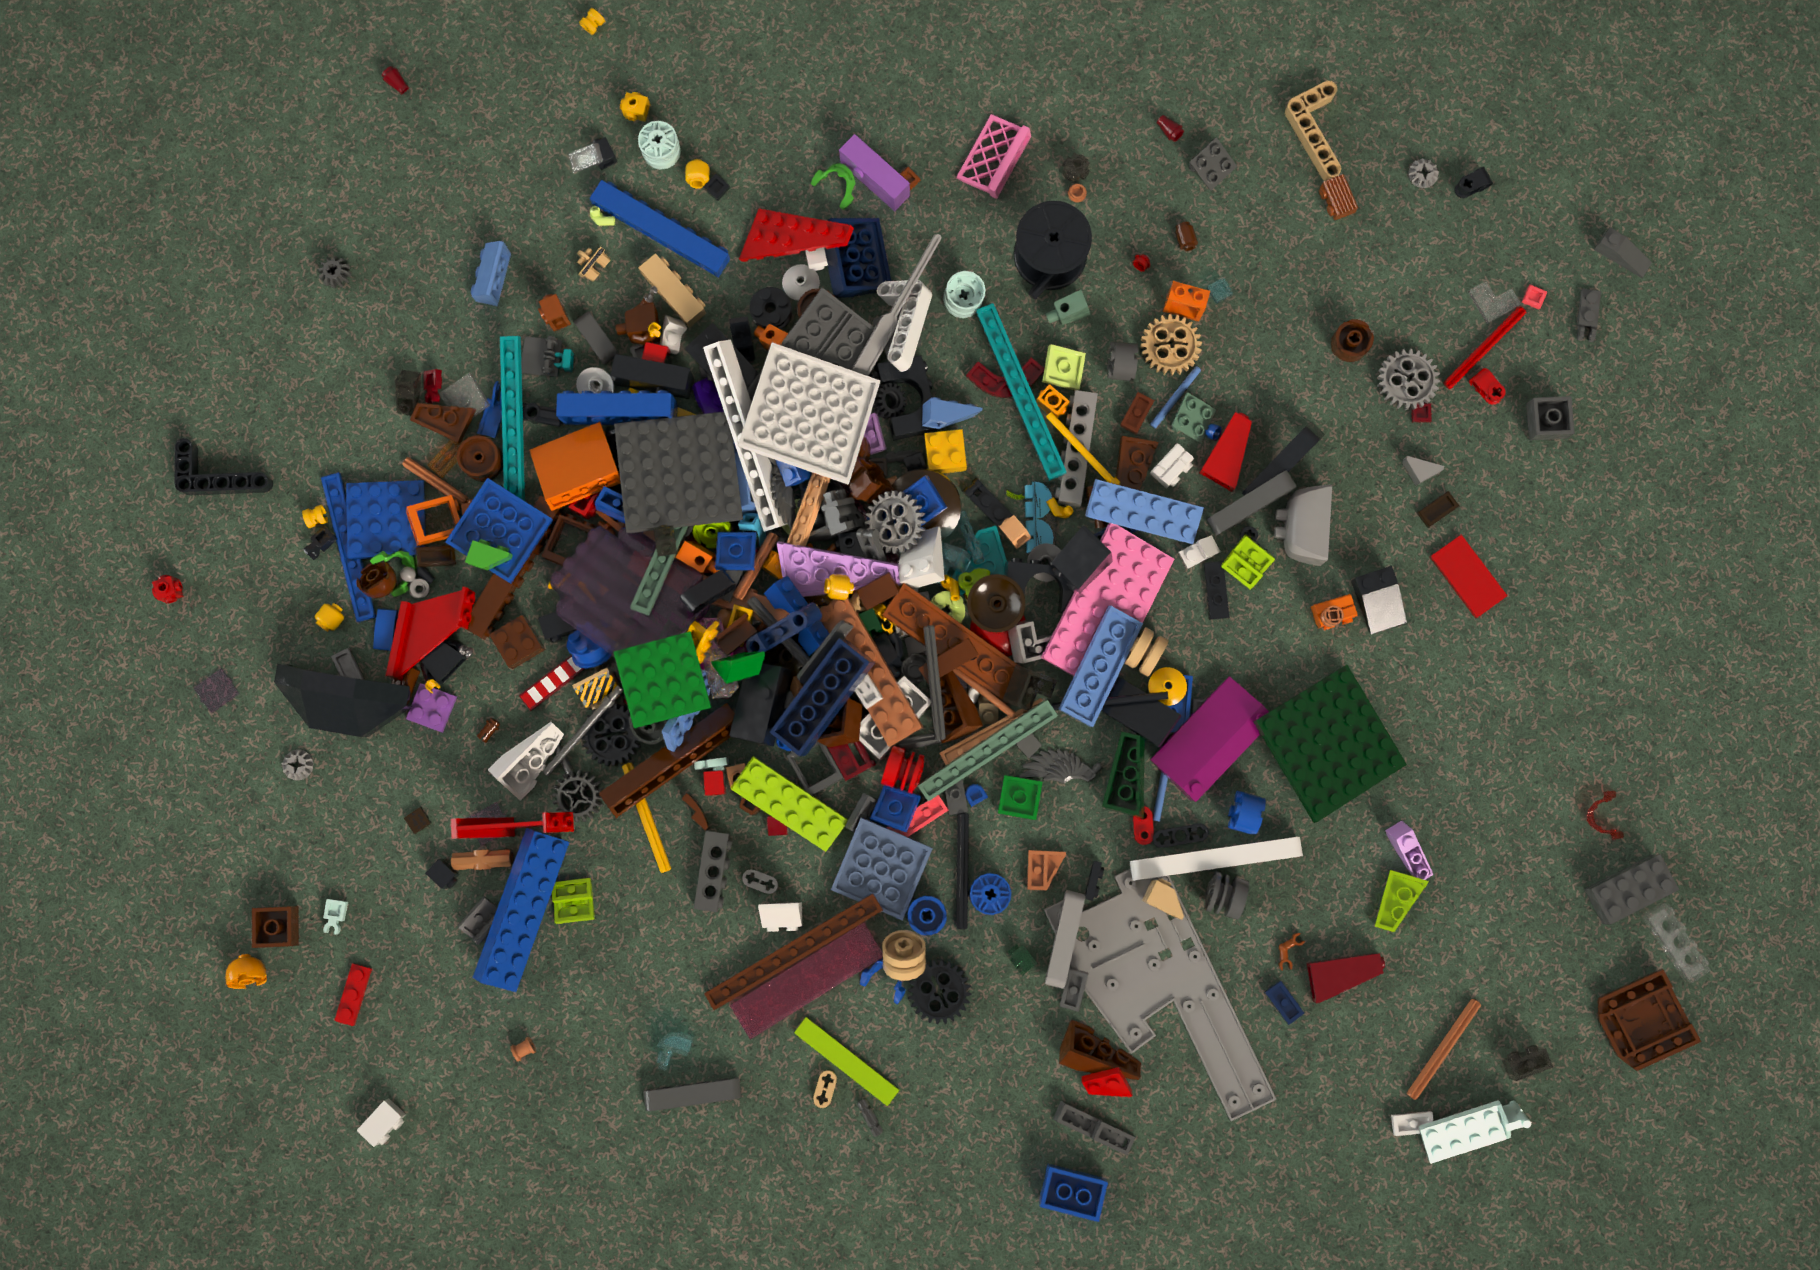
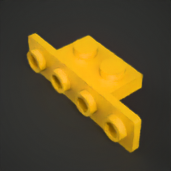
M694 621L687 631L692 633L700 664L706 657L704 653L712 645L710 641L718 633L716 630L719 625L718 621H715L707 629Z

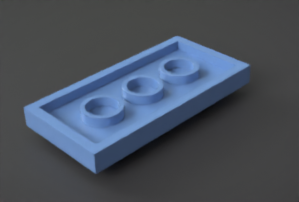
M701 669L706 690L709 696L710 687L708 684L705 670ZM700 711L668 719L662 730L668 750L674 752L677 746L682 744L686 730L691 728L694 716L698 715Z

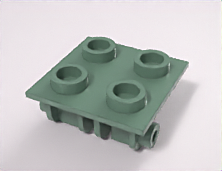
M1186 392L1176 417L1171 424V430L1175 432L1181 431L1197 442L1202 443L1206 434L1205 430L1208 429L1207 426L1210 425L1216 409Z

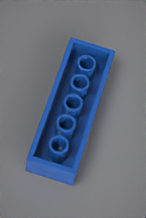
M664 390L658 391V393H650L649 391H639V393H631L630 391H620V393H612L611 391H601V393H593L592 391H582V393L563 391V393H557L556 416L565 425H593L601 422L602 425H614L617 423L677 417L678 403L671 393Z

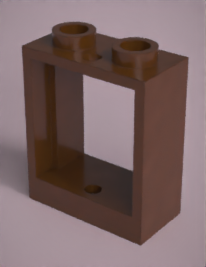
M560 514L542 553V557L580 573L598 531L592 523L587 521L580 523L576 521V517L570 514H566V516ZM565 524L589 533L577 562L553 553Z

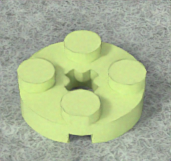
M942 591L930 599V602L941 610L947 606L950 609L948 615L962 623L965 617V605L961 596L959 600L953 601L950 597V591Z

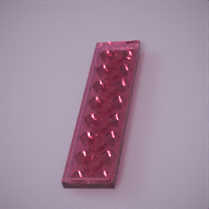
M863 922L736 1001L730 1007L749 1039H752L883 957V952Z

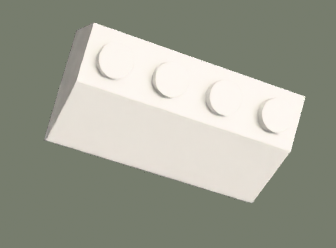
M903 676L898 681V684L919 719L931 706V700ZM869 713L861 721L859 741L881 760L893 746L889 747Z

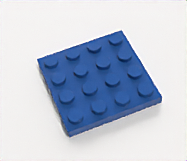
M487 478L445 542L466 556L473 540L479 542V539L491 543L490 546L497 548L498 545L508 548V552L513 555L512 559L490 569V571L511 584L553 519Z
M424 480L346 483L348 559L373 558L382 551H385L386 554L404 551L409 552L410 556L415 557L417 544L406 514V507L425 502ZM425 509L417 511L424 536H426Z

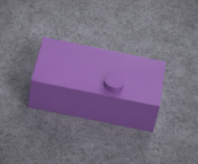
M855 134L839 149L840 163L847 166L855 177L892 210L896 211L910 196V183Z

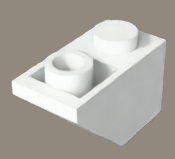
M817 248L816 251L811 252L805 250L809 269L813 268L814 271L822 270L824 266L828 265L824 248Z

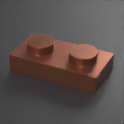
M1137 392L1120 427L1137 435L1155 400Z

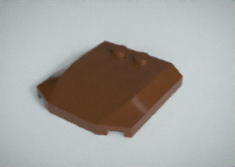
M1662 968L1598 997V1021L1616 1056L1636 1071L1701 1042Z

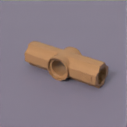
M508 849L498 851L473 850V852L452 853L451 857L453 870H482L494 867H511L513 864L512 850Z

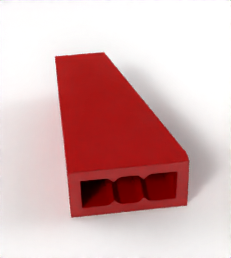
M1234 413L1199 474L1231 492L1237 486L1252 424L1247 415Z

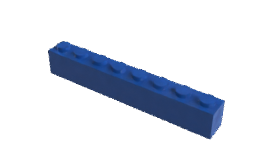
M601 180L590 197V201L594 206L599 207L611 216H615L618 220L718 278L730 261L728 251L725 248L714 246L711 240L704 236L702 238L697 236V233L689 227L683 228L677 220L664 217L665 214L658 209L652 210L646 202L635 200L629 192L625 190L621 192L612 182L608 181L606 183Z

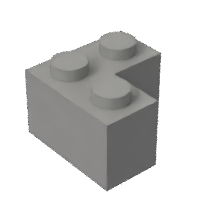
M1019 621L1017 625L1008 630L1014 662L1027 663L1042 659L1041 656L1052 635L1036 637L1033 621Z

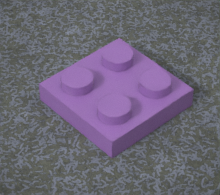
M420 683L411 705L413 707L410 708L406 719L443 733L457 697L435 688L432 689V694L425 688L424 684Z

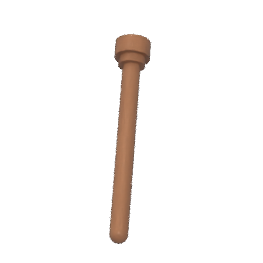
M953 670L958 677L1010 718L1016 716V712L985 687L959 670Z

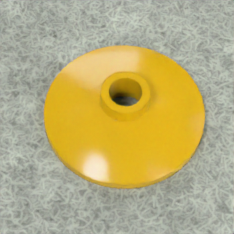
M1164 667L1151 675L1148 682L1149 693L1168 691L1169 699L1158 701L1166 706H1171L1184 698L1187 691V683L1180 671ZM1166 682L1171 683V689L1165 688Z

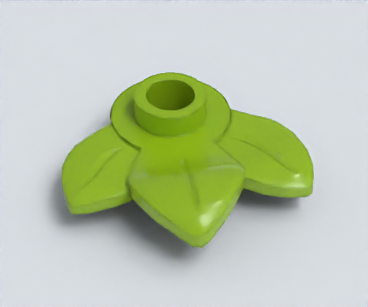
M976 568L971 573L965 572L959 576L958 584L966 592L967 597L973 585L981 578L990 575V571L984 568Z

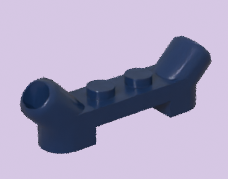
M811 602L792 612L765 630L750 637L746 642L747 651L766 652L822 619L820 608L816 603Z

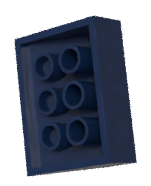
M829 218L827 220L848 224L854 228L847 246L830 249L824 247L833 295L836 298H850L877 293V288L881 283L891 281L879 218Z

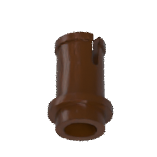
M492 717L490 720H486V725L477 734V737L481 739L486 733V736L482 739L485 743L488 742L496 730L500 729V723Z

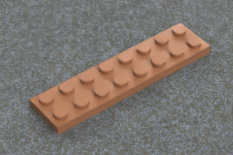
M849 597L846 600L834 599L829 602L828 606L820 608L822 613L820 621L829 633L839 621L844 620L851 623L854 627L845 638L876 662L868 674L883 696V699L867 710L887 745L891 747L920 730L923 726Z

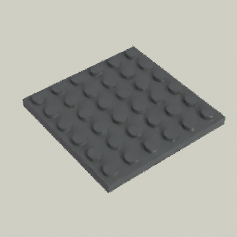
M725 412L614 424L626 533L743 520L733 438Z

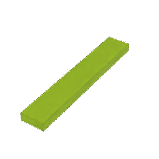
M806 1017L794 1032L886 1106L890 1104L899 1092L896 1086Z

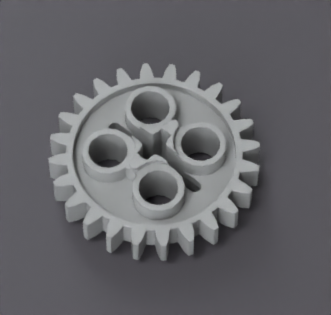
M1402 349L1400 354L1396 351L1393 357L1389 355L1387 361L1382 363L1383 367L1378 370L1381 375L1377 377L1378 380H1382L1377 385L1378 387H1383L1380 394H1387L1384 400L1390 398V405L1396 402L1397 409L1404 405L1405 410L1409 406L1414 410L1417 408V404L1420 408L1424 406V403L1428 404L1430 398L1435 397L1434 392L1439 389L1435 385L1440 382V380L1435 379L1440 374L1439 372H1434L1437 365H1430L1433 359L1427 361V354L1421 357L1419 350L1413 354L1412 349L1407 354L1405 349ZM1402 363L1407 364L1409 366V370H1405L1402 367ZM1418 374L1424 375L1425 381L1420 380ZM1407 377H1410V378H1411V379H1410V382H1407V381H1406V380H1407ZM1392 378L1397 379L1399 381V385H1394L1392 383ZM1407 389H1412L1415 392V396L1409 395Z
M892 491V493L885 492V496L878 495L879 500H873L875 506H868L872 512L866 513V516L870 518V520L865 521L866 524L870 525L867 530H878V539L882 549L886 548V553L892 551L893 554H896L899 551L901 553L906 552V549L911 550V544H918L916 538H922L919 532L925 531L921 527V524L926 523L925 520H921L925 513H919L922 505L916 506L915 504L918 500H911L912 495L907 494L905 496L904 491L899 493L898 491ZM900 506H902L904 509L902 515L899 512ZM883 511H885L887 515L885 520L882 517ZM905 525H908L909 528L907 534L904 531ZM888 530L891 531V538H890V539H889L888 536H887V531H888Z

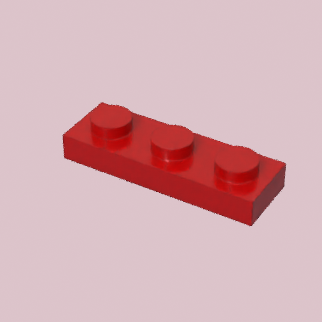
M352 963L334 1021L355 1026L372 968Z

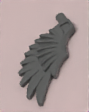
M768 457L774 464L773 477L771 479V486L773 488L771 492L774 493L773 500H776L775 508H778V515L782 516L783 523H788L791 530L796 518L795 509H797L793 488L785 486L775 459Z
M1049 749V754L1040 751L1042 756L1032 755L1031 759L1037 762L1024 764L1023 768L1031 770L1020 774L1019 777H1044V781H1058L1062 784L1072 779L1090 782L1103 767L1097 762L1090 768L1084 762L1081 763L1079 757H1075L1074 753L1069 754L1065 750L1063 754L1060 749H1057L1056 753Z

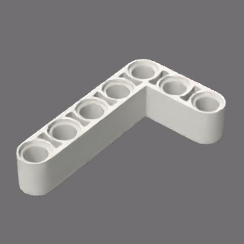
M908 280L883 282L878 286L877 294L888 305L893 306ZM917 280L902 307L888 353V360L901 372L908 370L912 364L932 298L931 291L920 280Z

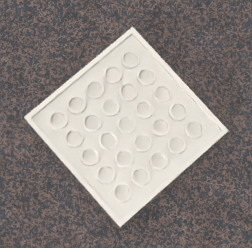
M772 342L737 447L849 484L880 380Z

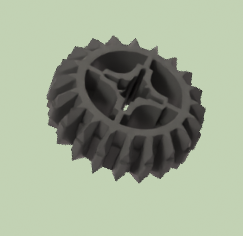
M574 770L570 771V777L565 773L563 774L564 780H557L561 786L555 785L553 789L558 791V793H552V797H557V800H554L552 803L559 804V807L555 810L560 811L562 809L563 812H573L575 822H579L580 816L583 822L587 821V816L592 819L594 817L593 812H600L596 806H603V803L599 801V799H602L599 792L603 791L604 788L598 789L597 787L601 784V781L593 782L596 779L595 775H592L590 779L588 778L589 771H586L583 776L582 770L577 771V776ZM573 780L581 781L575 790L566 788ZM586 783L593 792V798L586 793ZM580 790L584 799L576 800L573 793H578ZM564 794L570 798L571 808L566 805ZM581 802L591 804L586 811L576 812Z

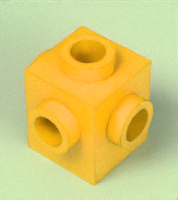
M626 92L625 98H622L620 103V109L624 117L630 121L640 120L646 122L650 108L648 97L637 92Z

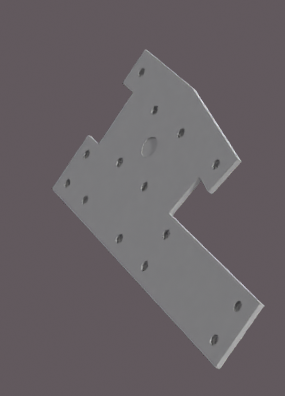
M1131 868L1115 875L1114 878L1121 893L1082 911L1079 927L1083 926L1088 929L1089 937L1085 941L1076 939L1070 967L1089 973L1085 987L1087 995L1131 1054L1156 1036L1145 1020L1171 1002H1174L1230 1121L1277 1100L1170 876L1133 881ZM1160 878L1171 883L1170 887L1175 889L1184 915L1182 920L1174 918L1169 921L1165 912L1142 901L1151 880H1158ZM1063 901L1044 909L1055 934ZM1155 917L1158 926L1147 931L1143 922ZM1191 937L1195 946L1184 951L1180 942ZM1169 948L1173 957L1162 961L1158 952Z

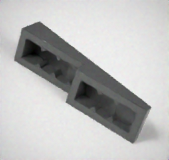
M1063 1101L1060 1102L1053 1117L1056 1122L1125 1155H1128L1136 1138ZM1125 1139H1127L1126 1146L1122 1147Z

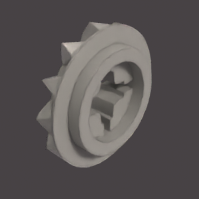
M1422 158L1415 161L1409 168L1408 175L1410 181L1419 188L1431 187L1438 179L1439 171L1436 168L1437 164H1433L1431 159L1424 160ZM1423 167L1425 169V172H1428L1426 177H1423V174L1418 173L1422 171Z
M298 749L292 750L284 756V761L281 764L283 765V772L288 778L303 780L311 774L314 763L308 752ZM299 759V763L305 766L298 767L296 770V767L290 765V763H295Z

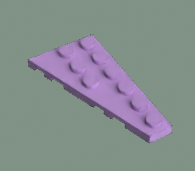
M777 542L782 577L788 576L803 597L826 594L824 592L825 579L829 578L831 574L849 576L850 582L854 583L853 591L888 572L891 573L898 585L901 584L899 581L898 564Z

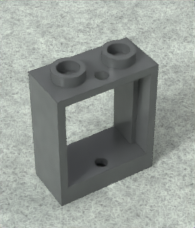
M816 742L811 749L820 745L835 773L811 787L795 761V758L799 756L793 751H789L790 754L787 755L805 790L813 796L844 779L827 747L819 742Z

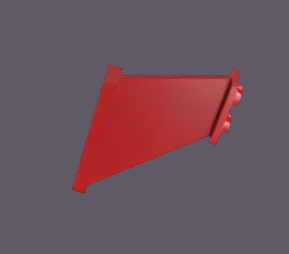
M462 587L461 591L413 604L401 601L386 676L402 681L403 675L456 630L460 627L468 629L471 621L472 606L475 602V592L467 587Z
M573 812L543 813V821L515 823L514 817L451 819V839L515 837L514 829L542 826L543 833L574 832Z

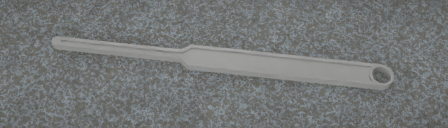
M935 234L932 237L891 311L881 316L853 365L852 371L869 376L896 329L898 313L938 246L941 235Z

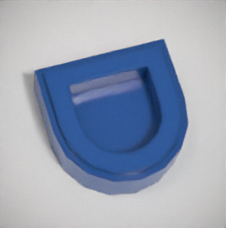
M972 784L966 789L965 796L971 807L988 798L984 789L978 784Z

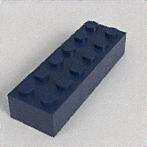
M839 638L771 729L770 733L799 757L806 756L876 662L846 638Z

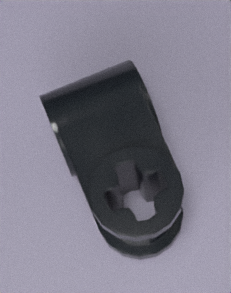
M1481 167L1462 177L1455 186L1454 191L1457 197L1467 198L1489 188L1493 181L1485 167Z

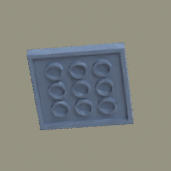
M861 817L831 890L858 902L874 893L883 908L881 912L903 920L933 847Z

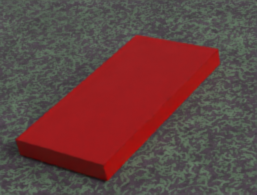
M1462 534L1430 556V559L1475 618H1478L1508 596Z

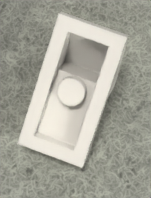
M666 315L660 345L668 346L671 353L677 355L682 335L687 330L685 323Z
M1211 535L1198 540L1195 544L1178 552L1186 569H1189L1221 551Z

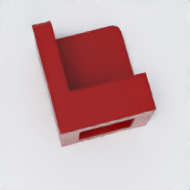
M646 342L642 359L665 363L666 356H670L671 351L668 346Z
M723 771L703 772L705 795H725L726 787L724 786Z

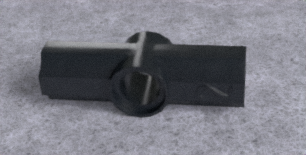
M522 403L523 420L530 421L533 424L541 423L558 427L563 423L556 416V409L538 406L535 403ZM537 410V415L530 417L531 412Z

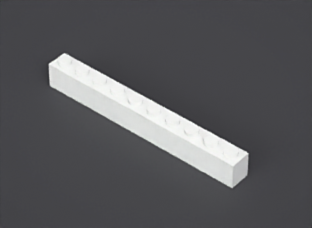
M731 340L718 341L703 348L763 531L787 525L788 523H783L782 516L778 515V508H775L776 500H773L774 493L771 492L773 488L771 486V479L773 477L771 461L764 455L737 447L751 406V400Z

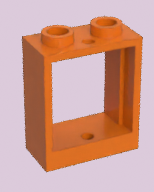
M1173 281L1163 312L1200 321L1206 309L1210 291Z
M452 495L406 507V514L417 547L449 537L453 529L424 536L417 511L448 503L456 526L461 519L457 512L460 509L457 499L454 500Z

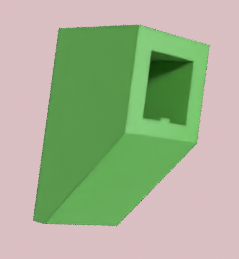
M479 539V542L472 541L465 563L488 571L512 559L513 555L508 552V548L499 545L497 548L490 546V542Z

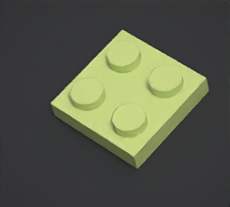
M1052 344L1049 345L1042 382L1071 390H1080L1086 353Z

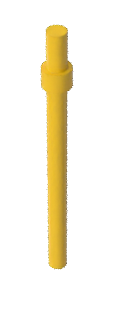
M1052 412L1046 416L1107 482L1120 485L1121 482L1116 477H1113Z

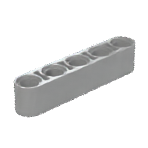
M1069 890L1065 891L1045 977V985L1065 988L1084 906L1085 894Z

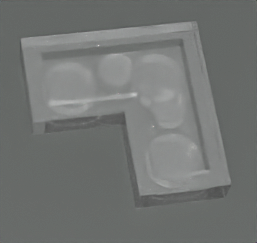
M1486 281L1468 291L1487 324L1521 305L1513 289L1495 297Z

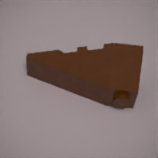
M953 670L940 678L946 737L941 742L946 743L970 735L982 727L983 724L977 708Z
M1074 1020L1070 1021L1060 1047L1059 1064L1077 1071L1090 1073L1119 1067L1125 1078L1140 1079V1061L1122 1049L1117 1051L1113 1049L1109 1044L1110 1040L1104 1037L1103 1040H1100L1093 1035L1095 1030Z

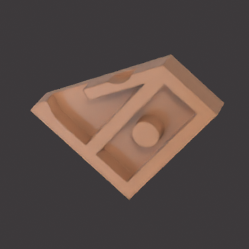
M1028 850L1027 890H1047L1065 858L1066 852Z

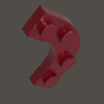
M1032 357L1022 367L1030 387L1039 379L1045 369ZM977 362L966 374V378L983 392L1000 398L1012 397L1004 377L993 374L980 362Z

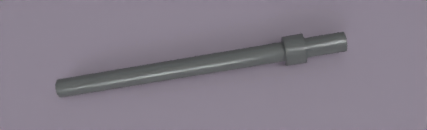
M617 685L609 695H606L601 700L602 703L543 770L545 775L549 776L605 710L611 708L615 703L614 700L624 690L620 685Z

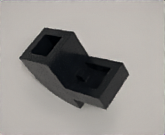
M748 316L729 319L733 345L747 361L755 360Z

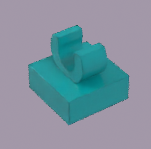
M564 349L563 354L555 353V357L562 358V361L554 363V366L559 369L563 368L565 372H573L574 353L572 350Z

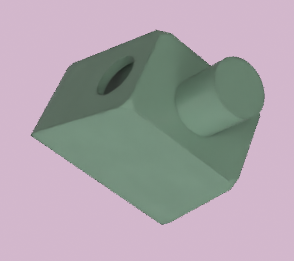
M1082 290L1055 301L1056 309L1046 313L1049 323L1061 320L1062 325L1091 315Z

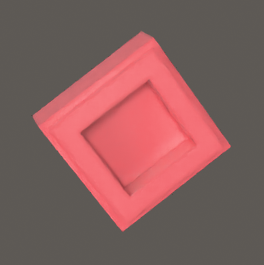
M1530 284L1522 303L1539 310L1547 291Z

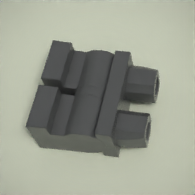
M845 489L823 494L826 504L821 506L823 512L825 511V518L831 535L850 532L865 526L862 519H857V511L853 505L855 503L854 498H847Z

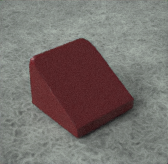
M767 816L768 836L788 835L786 825L772 816Z

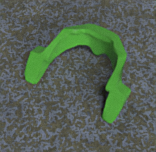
M842 163L832 164L824 172L818 170L811 181L813 186L820 182L822 178L825 179L833 171L837 172L839 177H844L847 188L845 197L839 207L843 210L847 208L854 200V197L851 195L855 186L852 171Z
M382 551L370 560L372 564L383 560L387 562L393 557H399L402 559V564L412 567L416 572V561L413 556L409 555V552L397 551L392 554H386L385 551ZM403 580L400 585L393 589L391 592L392 596L395 597L406 593L409 582Z

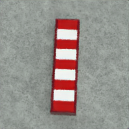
M570 655L521 693L519 697L528 709L532 711L583 672L585 668L576 666L572 660V655Z

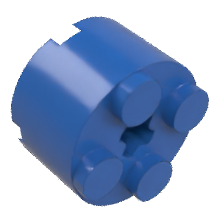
M1237 791L1234 798L1235 806L1231 805L1228 816L1231 818L1228 828L1247 834H1257L1263 820L1261 814L1262 811H1265L1266 800L1260 796Z
M921 896L911 903L907 917L911 928L916 933L929 936L938 933L944 927L947 912L939 899L932 896ZM930 910L932 919L924 921L922 912Z

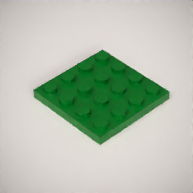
M691 631L614 651L634 728L711 708Z

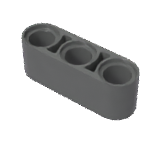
M589 311L573 321L603 365L614 359L615 354L619 355Z

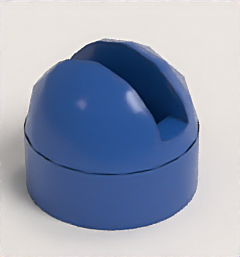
M1216 424L1208 425V430H1205L1206 436L1214 441L1217 440L1222 432L1221 426Z

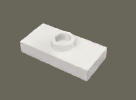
M867 673L855 689V692L864 707L869 709L882 700L883 696Z

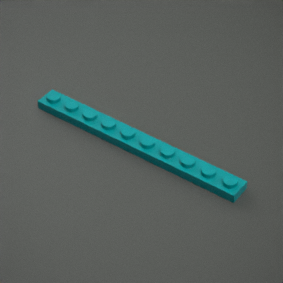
M994 303L977 309L978 319L1048 480L1050 481L1066 474L1067 471Z
M503 336L500 337L504 488L525 501L521 337Z

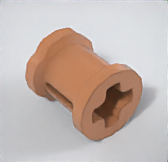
M530 1037L525 1038V1041L516 1046H510L511 1052L518 1062L521 1061L522 1057L530 1053H536V1048Z

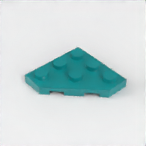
M997 526L977 531L959 566L952 576L953 579L958 582V578L962 573H971L976 568L987 569L990 571V575L1005 574V563L1007 560ZM959 586L960 595L965 594V591Z

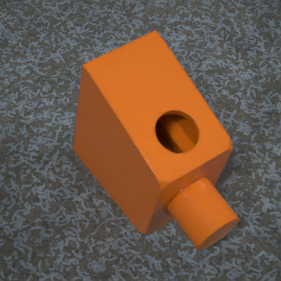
M768 324L766 328L758 326L754 332V336L759 338L763 348L768 351L772 342L780 345L788 334L771 324Z
M684 541L675 557L701 573H716L719 571L715 568L716 554L696 541Z

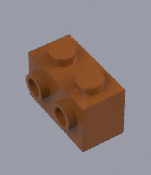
M557 294L546 295L542 298L543 300L539 301L541 308H538L539 313L546 325L549 324L554 332L571 325Z

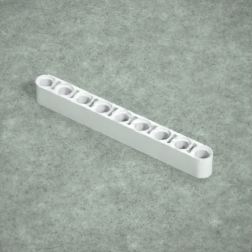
M1300 837L1134 860L1130 861L1132 880L1134 881L1303 856Z

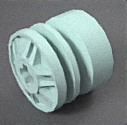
M652 121L641 129L638 143L646 163L656 169H667L673 166L678 161L681 153L680 143L673 127L663 121Z
M970 271L957 272L951 276L943 296L944 306L947 311L958 318L973 316L976 310L981 307L985 297L986 289L980 276ZM960 295L967 296L966 300L960 298Z

